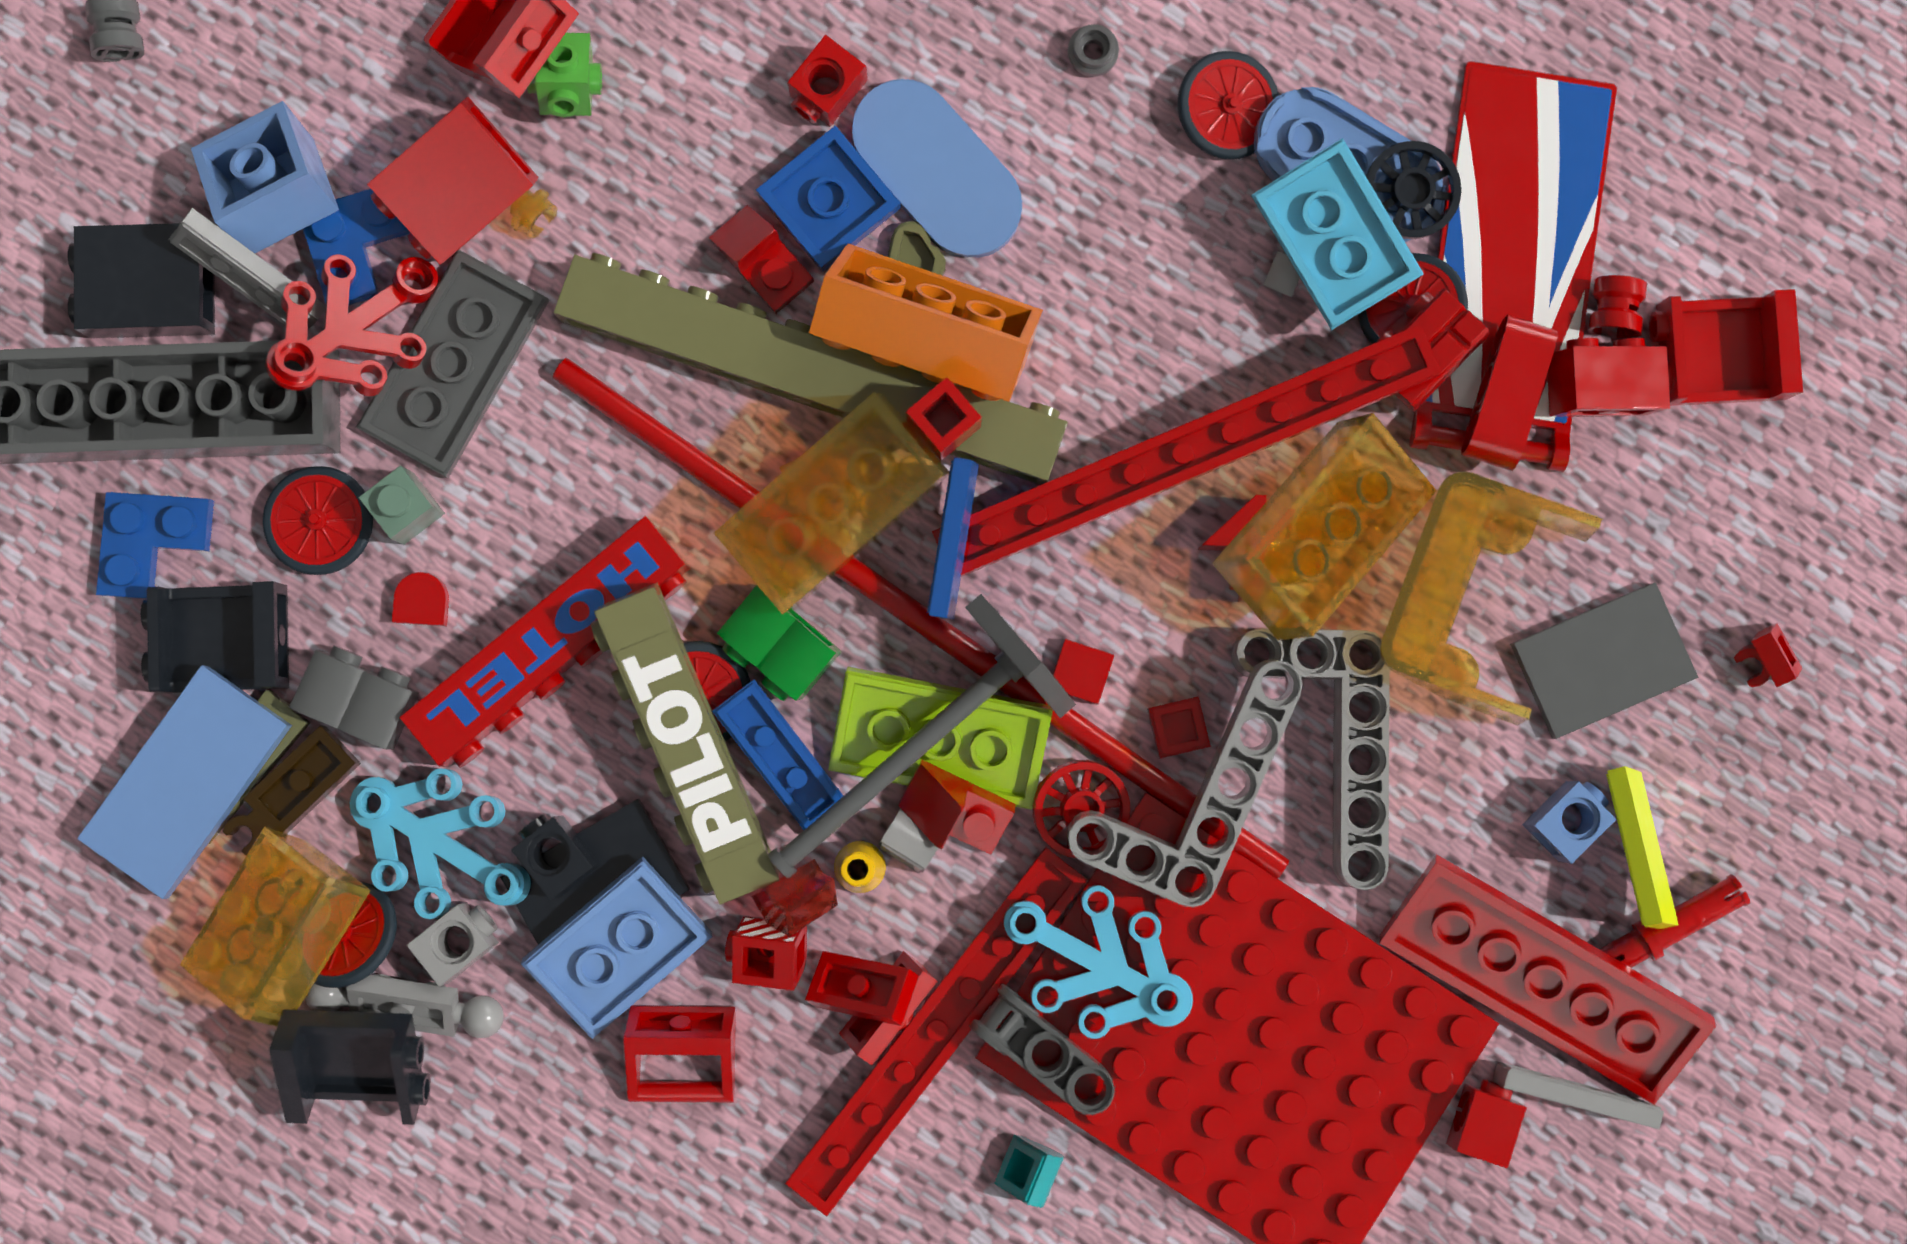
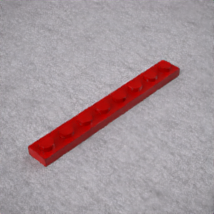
M1047 847L1041 851L916 1012L910 1023L902 1030L785 1182L787 1186L826 1217L829 1215L972 1030L969 1026L974 1019L980 1020L999 995L997 990L1002 983L1007 985L1039 942L1037 941L1031 944H1020L1008 936L1004 928V916L1007 909L1018 901L1027 900L1034 902L1045 913L1046 922L1053 925L1086 883L1087 879ZM1029 913L1020 914L1015 921L1016 929L1022 933L1031 932L1036 925L1035 917Z

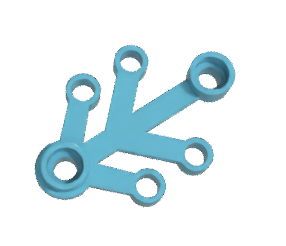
M436 769L429 774L427 779L398 787L386 778L371 777L365 779L355 787L351 794L350 811L359 825L371 831L377 864L371 872V880L378 890L385 892L398 891L405 886L408 880V870L398 860L393 830L395 828L409 837L420 891L415 896L414 907L421 917L425 919L441 918L451 907L450 895L443 889L436 855L484 884L485 895L494 904L500 906L516 905L527 897L531 881L528 872L522 866L515 863L495 865L447 835L448 833L475 826L491 828L499 825L505 817V806L499 798L482 795L475 798L470 806L420 818L404 807L431 798L443 801L455 799L462 790V779L457 772L450 769ZM447 775L451 780V787L446 794H441L437 788V783L442 776ZM376 793L380 797L381 806L378 811L372 813L368 808V800ZM486 802H490L494 807V815L489 821H484L480 815V809ZM388 866H392L396 871V880L392 885H388L383 879V873ZM503 874L509 878L511 883L509 891L505 894H501L496 888V881ZM431 893L436 894L440 901L439 907L434 913L430 912L426 906L427 897Z
M1090 886L1083 892L1081 897L1082 908L1091 916L1101 951L1046 922L1045 913L1034 902L1027 900L1018 901L1007 909L1004 916V928L1013 941L1020 944H1031L1037 941L1090 970L1058 981L1051 979L1038 981L1031 990V1000L1039 1011L1052 1013L1058 1010L1065 1001L1120 986L1137 997L1106 1008L1094 1004L1084 1007L1078 1015V1026L1086 1037L1091 1039L1101 1038L1108 1033L1111 1027L1147 1017L1151 1022L1159 1026H1174L1181 1023L1189 1015L1193 1004L1192 991L1184 979L1168 971L1159 941L1161 923L1155 914L1146 910L1138 911L1130 917L1128 922L1129 934L1140 943L1147 977L1127 965L1112 915L1114 897L1104 886ZM1101 891L1107 897V905L1102 911H1092L1088 906V898L1093 892ZM1022 913H1029L1035 917L1036 925L1029 933H1022L1016 929V918ZM1142 917H1149L1154 923V930L1147 937H1140L1135 932V923ZM1044 986H1051L1057 991V999L1051 1005H1042L1037 1000V993ZM1164 990L1173 991L1176 996L1175 1005L1168 1010L1161 1009L1157 1005V997ZM1091 1012H1098L1104 1017V1024L1097 1031H1090L1084 1026L1085 1017Z

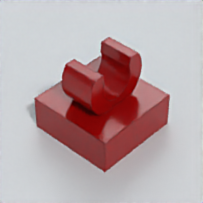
M1778 623L1759 631L1751 640L1753 645L1744 646L1734 656L1736 663L1742 662L1747 658H1755L1762 665V671L1747 680L1749 687H1758L1765 684L1770 676L1776 687H1779L1797 679L1802 670L1801 664Z

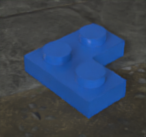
M371 189L335 199L339 208L338 211L303 228L325 303L327 286L322 281L321 272L327 258L340 254L347 256L354 262L356 274L349 289L348 304L352 305L371 299L379 293L366 247L410 234L409 230L397 217L390 219L377 208L371 199V195L374 193ZM334 267L330 269L331 273L338 278L347 277L346 272L341 268Z
M106 492L96 595L147 599V587H155L158 548L210 552L214 500Z

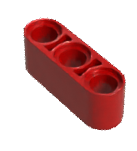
M1505 315L1492 344L1462 442L1461 455L1508 471H1513L1516 468L1528 439L1558 338L1557 330L1515 316Z

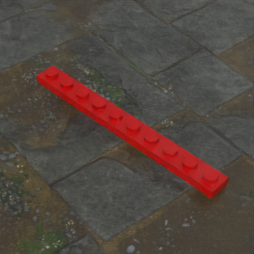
M1418 324L971 514L961 577L1439 376L1442 372L1422 325ZM940 528L932 531L937 546Z

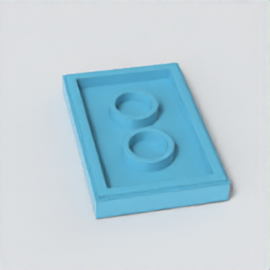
M1343 138L1251 195L1331 330L1424 275Z

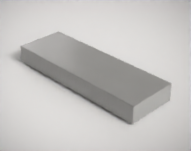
M192 208L168 239L170 243L286 326V312L282 309L281 297L286 285L292 281ZM300 294L289 295L290 299L296 304L303 305L307 303L305 297ZM317 299L312 311L308 314L307 331L319 320L326 310V305Z
M1503 1062L1496 1063L1492 1082L1509 1090L1660 1130L1664 1111L1661 1110V1107L1645 1100Z

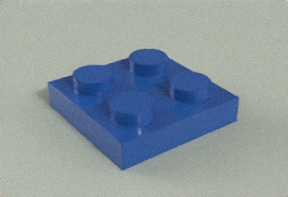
M836 125L756 189L760 199L822 272L835 262L847 243L856 246L901 209L900 201Z

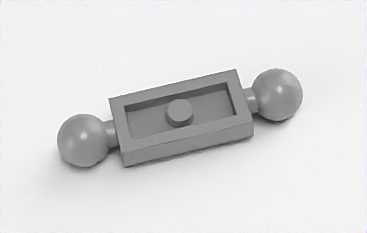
M384 974L369 975L355 984L341 988H326L308 981L304 989L306 1004L314 1011H337L344 1006L349 1007L350 1012L408 1013L413 1015L415 1031L455 1037L458 1024H461L464 1030L475 1038L490 1037L500 1029L504 1019L501 1005L492 997L476 996L467 1003H459L458 988L446 987L444 985L439 987L436 982L419 983L394 979Z

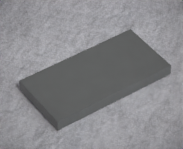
M458 250L410 332L419 335L426 343L427 351L421 364L416 368L406 369L400 367L394 361L387 372V381L382 391L372 398L356 428L449 478L550 300L465 252ZM403 345L401 348L402 352L408 356L418 355L417 351L409 345Z

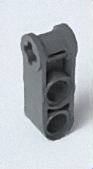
M1002 983L997 989L999 993L998 998L981 1020L974 1019L971 1022L970 1028L997 1051L1005 1056L1008 1055L1075 1110L1083 1114L1095 1115L1108 1108L1114 1098L1115 1087L1106 1068L1039 1015L1040 1013L1025 999ZM1012 1010V1012H1011L1010 1015L1007 1017V1019L1003 1022V1024L1000 1026V1028L997 1029L998 1025H999V1024L1001 1023V1021L1005 1018V1016L1008 1014V1012ZM1045 1039L1053 1040L1061 1046L1059 1060L1050 1066H1041L1031 1058L1034 1046L1039 1041ZM1087 1073L1096 1074L1103 1080V1088L1100 1094L1090 1100L1082 1099L1074 1093V1085L1077 1079Z

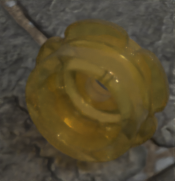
M528 190L512 203L510 214L513 216L511 227L514 231H523L530 238H536L544 230L534 224L539 216L543 214L549 223L556 217L557 206L547 199L549 193L546 190H537L535 193Z

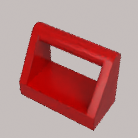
M631 1006L623 1037L628 1102L734 1103L735 1007ZM641 1055L721 1056L722 1081H640Z

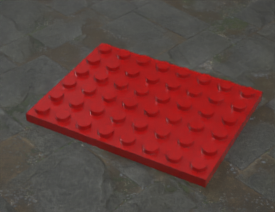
M1144 793L1126 824L1175 845L1186 818L1149 794ZM1197 828V838L1202 843L1213 844L1219 841L1201 828ZM1137 845L1127 853L1126 864L1132 870L1144 871L1154 863L1155 852L1149 846ZM1232 850L1211 898L1201 906L1195 907L1178 904L1096 868L1058 928L1101 951L1091 916L1082 908L1081 897L1083 892L1090 886H1104L1114 897L1112 915L1127 965L1148 977L1140 943L1129 934L1128 922L1130 917L1138 911L1146 910L1155 914L1161 923L1159 941L1168 971L1184 979L1192 991L1193 1004L1189 1015L1181 1023L1169 1027L1156 1025L1147 1017L1111 1027L1105 1036L1091 1039L1086 1037L1078 1026V1015L1084 1007L1094 1004L1106 1008L1137 996L1120 986H1115L1065 1001L1058 1010L1052 1013H1043L1036 1009L1040 1013L1039 1015L1100 1062L1109 1072L1115 1087L1114 1098L1108 1108L1095 1115L1083 1114L1075 1110L1008 1055H1003L986 1041H984L975 1055V1059L1256 1244H1362L1500 1023L1281 880L1274 878L1235 850ZM1193 866L1183 868L1176 876V888L1187 893L1197 890L1203 883V871ZM1101 891L1093 892L1088 898V906L1092 911H1102L1107 905V897ZM1149 917L1138 919L1135 923L1136 934L1140 937H1147L1152 934L1154 930L1152 919ZM1045 947L1016 993L1035 1008L1031 1000V990L1038 981L1042 979L1058 981L1090 970ZM1044 986L1037 993L1038 1002L1045 1006L1053 1004L1057 999V991L1051 986ZM1170 990L1160 992L1157 997L1158 1007L1164 1010L1172 1008L1176 1003L1175 993ZM1012 1010L1008 1012V1014L1005 1016V1018H1004V1019L1001 1021V1023L998 1025L997 1029L1000 1028V1026H1001V1025L1003 1024V1022L1007 1019V1017L1010 1015V1013L1012 1012ZM1098 1012L1089 1013L1084 1020L1085 1028L1090 1031H1097L1104 1024V1017ZM1045 1039L1039 1041L1032 1050L1031 1058L1041 1066L1053 1065L1061 1056V1046L1053 1040ZM1084 1074L1077 1079L1074 1085V1093L1082 1099H1093L1100 1094L1103 1088V1080L1096 1074Z

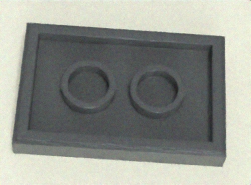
M1656 582L1510 644L1552 739L1560 738L1699 678Z

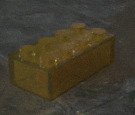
M873 392L714 532V535L782 614H785L801 604L949 476V471L885 395Z
M1374 413L1342 420L1332 427L1212 564L1277 640L1313 637L1437 490Z

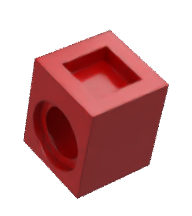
M825 34L787 82L790 97L794 99L791 103L792 108L812 124H815L820 119L831 127L868 81L867 68L864 63ZM824 77L832 78L838 82L837 88L832 93L826 95L818 94L811 89L815 81Z
M1482 1079L1480 1088L1465 1083L1458 1103V1107L1462 1108V1111L1456 1110L1446 1144L1459 1153L1508 1169L1527 1107L1511 1099L1513 1090L1503 1088L1492 1081Z

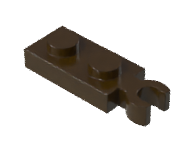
M320 725L243 798L253 810L248 815H240L230 819L225 824L222 832L229 836L237 833L243 826L248 827L251 830L252 839L249 844L244 846L241 852L244 855H252L259 852L267 843L268 831L270 829L278 836H285L351 774L361 762L326 726Z

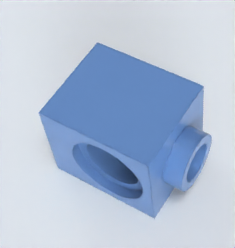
M1565 781L1522 825L1558 862L1572 864L1617 819L1606 809L1610 804L1609 800L1593 784L1587 781L1583 785L1579 781ZM1570 804H1574L1581 813V824L1572 833L1567 831L1562 823V814Z

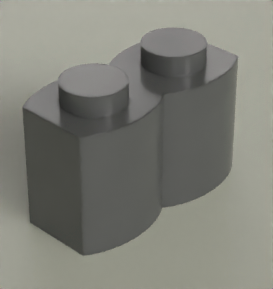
M333 645L330 653L315 650L289 708L386 750H394L405 726L399 717L414 706L420 693L407 687L411 678L384 666H381L378 674L359 666L363 659L362 656L336 645Z

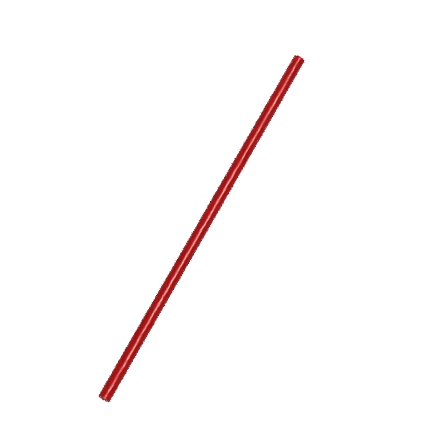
M565 358L558 365L552 377L555 381L980 677L998 663L995 660L996 655L944 619L930 616L927 612V607L572 360ZM1024 676L1016 683L1013 679H1010L999 689L1014 699L1048 705ZM1070 709L1061 718L1054 711L1052 712L1050 722L1052 727L1187 819L1197 795L1075 710ZM1206 818L1198 826L1218 840L1224 835V822L1220 818ZM1242 827L1233 850L1278 879L1290 860Z

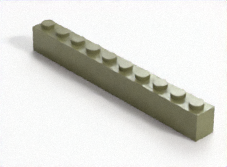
M592 253L590 259L574 254L553 312L562 323L927 446L906 420V411L939 384L923 377L920 371L903 365L890 367L880 364L870 354L853 348L841 350L830 347L822 341V338L809 334L811 326L805 323L787 319L785 325L767 320L765 319L767 316L765 311L746 303H738L736 309L717 303L718 296L705 289L689 286L688 291L684 292L668 286L670 282L668 278L655 272L641 269L637 276L619 270L621 263L605 255ZM953 383L980 414L982 423L981 428L950 453V455L973 460L977 464L1039 485L1048 482L1068 421L1059 419L1060 412L1050 406L1031 402L1030 407L1026 408L1002 399L997 401L985 400L974 395L970 388Z

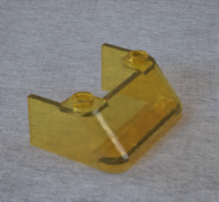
M1457 472L1448 476L1441 483L1436 493L1381 639L1380 655L1384 664L1396 674L1446 700L1517 726L1527 721L1532 709L1476 689L1479 679V668L1476 660L1469 652L1446 643L1481 549L1499 555H1513L1520 552L1530 542L1536 525L1586 542L1600 528L1603 519L1471 472Z

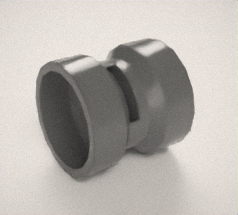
M87 0L85 2L86 19L93 26L94 32L89 37L90 53L94 59L110 63L121 61V59H139L144 56L143 37L136 30V25L140 22L139 3L136 0Z

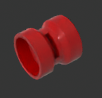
M1606 275L1594 279L1593 297L1597 300L1598 309L1590 314L1589 332L1601 335L1602 327H1618L1617 338L1639 337L1642 333L1643 318L1637 310H1639L1640 304L1646 300L1647 282L1643 279L1624 275Z

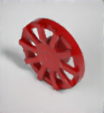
M1087 759L1063 763L1052 770L1038 784L1033 801V819L1039 835L1053 850L1071 858L1076 857L1069 847V842L1065 846L1058 843L1054 837L1065 827L1069 826L1076 815L1090 810L1104 814V809L1120 807V814L1117 820L1127 823L1130 818V798L1122 780L1106 766ZM1084 770L1081 787L1076 788L1070 772ZM1096 771L1103 774L1106 778L1091 791L1089 787L1092 772ZM1061 777L1068 789L1065 795L1051 787ZM1113 784L1119 798L1101 800L1099 796ZM1046 794L1059 800L1060 806L1043 808ZM1061 815L1062 819L1047 831L1043 817ZM1086 824L1078 831L1076 841L1079 832H1086L1092 845L1091 847H1083L1084 849L1095 850L1104 844L1106 838L1099 842L1094 831L1099 824Z

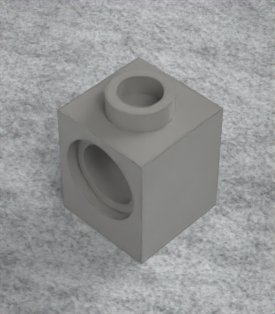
M468 902L452 908L412 940L407 947L436 984L441 987L452 982L499 944L492 934L497 930V925L481 906L477 905L472 909ZM454 926L462 928L469 936V947L464 955L454 953L448 946L447 936Z

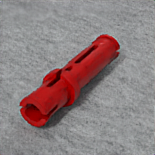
M1730 874L1726 879L1674 907L1679 925L1657 929L1644 927L1640 920L1631 925L1633 931L1603 946L1599 950L1613 958L1619 956L1617 960L1630 968L1648 958L1656 961L1664 956V949L1740 907L1749 905V896L1745 891L1733 893L1743 886L1734 875Z

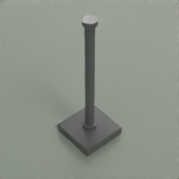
M982 594L965 608L1002 651L995 657L998 663L782 850L776 847L768 854L772 863L786 878L789 879L797 872L795 866L1010 679H1013L1016 683L1024 676L1060 718L1076 705L1043 662Z

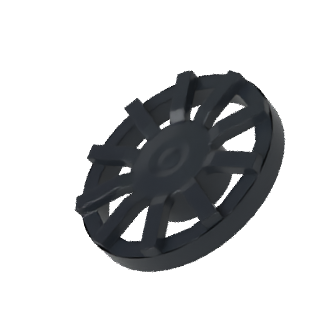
M1405 141L1395 144L1383 151L1373 161L1367 171L1366 178L1374 191L1390 193L1391 195L1390 199L1382 203L1384 208L1388 209L1393 205L1398 207L1393 223L1403 239H1420L1438 232L1450 222L1459 207L1461 180L1458 170L1449 156L1432 144L1421 141ZM1407 151L1423 153L1417 167H1410ZM1397 153L1399 154L1402 169L1400 174L1385 162ZM1430 158L1438 161L1443 168L1432 176L1425 170ZM1378 169L1393 180L1392 184L1374 182ZM1448 176L1451 193L1436 191L1435 182ZM1432 199L1449 201V206L1443 216L1430 204ZM1423 209L1436 223L1422 229L1419 210ZM1406 212L1411 214L1413 230L1399 227Z

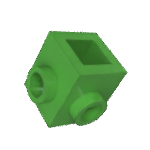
M565 33L527 87L528 93L537 94L540 115H556L559 117L592 116V95H602L601 63H593L590 33Z

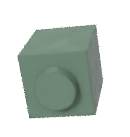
M401 465L358 497L388 537L403 545L445 514L415 473Z

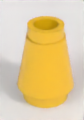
M855 841L845 845L838 852L834 861V873L837 881L843 888L853 893L872 891L882 882L885 876L886 862L884 856L875 845L869 842ZM861 859L866 862L868 866L866 876L856 879L850 875L851 871L848 870V866L852 860Z

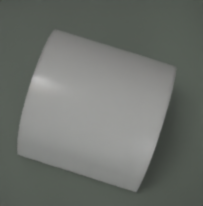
M899 810L879 843V849L918 873L924 872L938 849L901 810Z

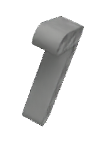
M1251 630L1237 638L1231 651L1233 665L1244 676L1249 677L1254 668L1245 659V646L1248 641L1255 639L1267 646L1269 660L1274 659L1291 664L1297 669L1301 679L1334 680L1332 864L1338 880L1346 886L1361 890L1374 889L1384 881L1389 867L1390 654L1388 645L1377 633L1364 630ZM1302 641H1311L1320 650L1321 659L1314 669L1304 667L1297 658V649ZM1356 641L1363 642L1372 651V663L1366 670L1358 669L1350 661V648ZM1273 669L1267 672L1263 678L1287 679V676L1282 670ZM1357 693L1368 697L1372 704L1371 716L1365 722H1358L1350 714V700ZM1358 745L1368 749L1372 758L1371 767L1363 775L1355 773L1349 765L1350 752ZM1357 798L1365 799L1371 806V819L1363 827H1356L1349 819V806ZM1363 850L1370 857L1371 869L1366 877L1356 880L1349 873L1348 862L1354 853Z
M1274 659L1264 660L1253 668L1175 845L1101 812L1090 810L1076 815L1068 826V842L1074 856L1086 864L1178 904L1195 907L1207 902L1215 892L1301 695L1303 685L1301 675L1297 669L1287 662ZM1280 669L1287 676L1288 687L1282 696L1270 699L1262 691V679L1270 670ZM1258 718L1263 720L1267 728V735L1263 743L1256 747L1244 746L1240 739V730L1243 724L1249 719ZM1229 768L1242 769L1246 777L1245 787L1242 791L1232 796L1222 794L1218 785L1221 774ZM1209 817L1220 818L1224 822L1225 827L1222 838L1213 844L1202 843L1197 838L1199 824ZM1086 824H1099L1106 830V840L1098 849H1084L1076 841L1078 831ZM1137 845L1149 846L1155 852L1154 863L1144 871L1132 870L1126 864L1127 853ZM1189 866L1198 867L1203 871L1204 878L1203 883L1197 890L1187 893L1176 888L1175 880L1180 870Z

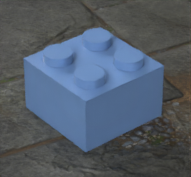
M284 101L191 148L214 222L253 253H257L339 210L314 138Z

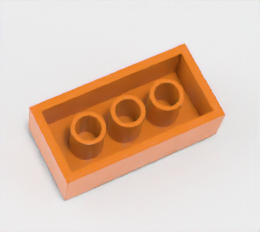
M847 243L824 275L809 334L821 337L826 345L836 349L848 350L853 348L871 354V357L876 362L886 366L898 367L903 365L920 371L923 377L935 383H940L948 377L951 382L970 388L974 395L990 401L1002 399L1010 402L1024 369L1043 310Z

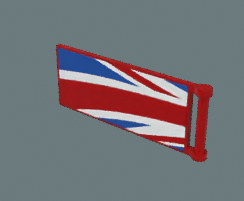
M1473 61L1466 64L1451 158L1461 180V199L1455 215L1441 229L1437 258L1446 262L1457 272L1467 292L1468 310L1490 331L1488 338L1415 411L1409 447L1426 450L1428 445L1461 450L1466 430L1432 425V411L1467 417L1471 416L1495 335L1505 315L1515 316L1557 330L1558 338L1554 352L1566 349V341L1583 338L1617 93L1615 84ZM1448 179L1447 192L1451 193V188ZM1445 201L1444 212L1449 206V201ZM1547 376L1531 427L1552 430L1551 440L1549 444L1527 440L1520 460L1546 464V469L1564 472L1570 457L1572 417H1550Z

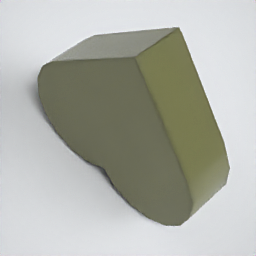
M907 221L901 223L894 230L887 257L942 276L945 273L946 260L943 253L937 247L930 245V235L918 222Z

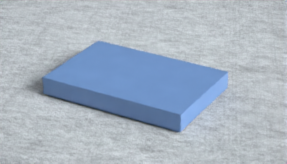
M642 856L524 956L521 965L593 1039L711 939L712 931Z

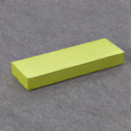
M1626 766L1608 770L1606 776L1641 923L1644 927L1657 929L1677 926L1679 924L1642 773Z

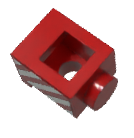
M744 916L737 929L729 931L725 945V960L732 962V983L794 991L806 966L808 919L797 918L795 923Z

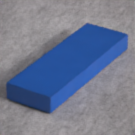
M955 457L954 460H951L927 609L930 616L953 620L955 617L979 465L973 460Z
M755 679L751 680L712 710L803 830L844 796Z

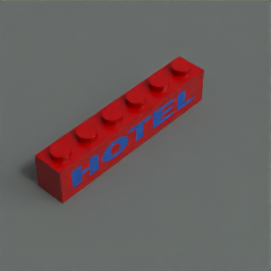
M644 516L399 718L439 767H450L456 763L459 768H462L482 753L485 748L480 741L496 729L499 734H503L520 722L525 716L520 708L537 695L543 701L559 690L566 682L561 675L576 662L583 668L603 653L597 644L590 624L597 620L594 611L599 606L657 582L664 599L667 600L686 584L687 581L682 575L691 568L653 522Z

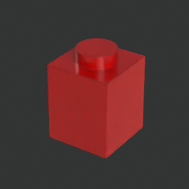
M948 377L943 379L906 411L907 423L940 461L945 459L979 430L982 423L980 414Z

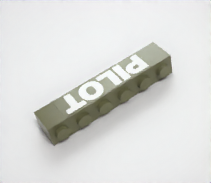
M658 582L599 606L594 611L597 620L590 623L592 632L601 651L611 650L618 666L617 670L611 672L615 686L623 701L628 699L633 701L639 718L632 721L636 735L644 750L650 747L654 750L660 764L659 767L653 769L657 784L665 798L673 795L681 813L674 817L675 825L684 845L694 844L701 862L694 866L704 892L708 894L714 891L721 905L779 881V870L768 857L771 849Z

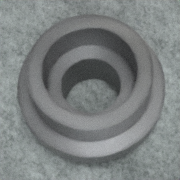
M1096 24L1079 28L1072 35L1068 45V57L1071 65L1079 73L1091 77L1101 76L1109 72L1116 64L1119 55V44L1115 35L1108 28ZM1092 43L1099 45L1103 51L1102 56L1098 59L1088 58L1084 54L1083 49L1085 46Z

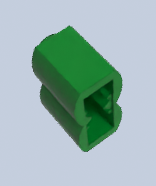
M756 585L717 632L726 642L722 646V650L742 667L746 668L749 663L756 666L765 675L761 681L763 686L782 701H786L789 696L795 701L802 700L842 653L834 643L803 619L792 607L765 585Z

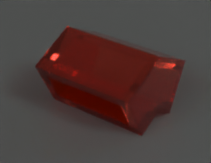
M815 859L797 867V872L789 879L783 876L779 878V881L768 885L751 896L767 925L789 937L838 906L834 878L824 874Z

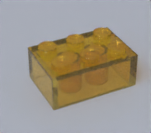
M264 827L184 956L180 966L240 1018L277 1027L283 1010L299 1009L371 890L305 840Z

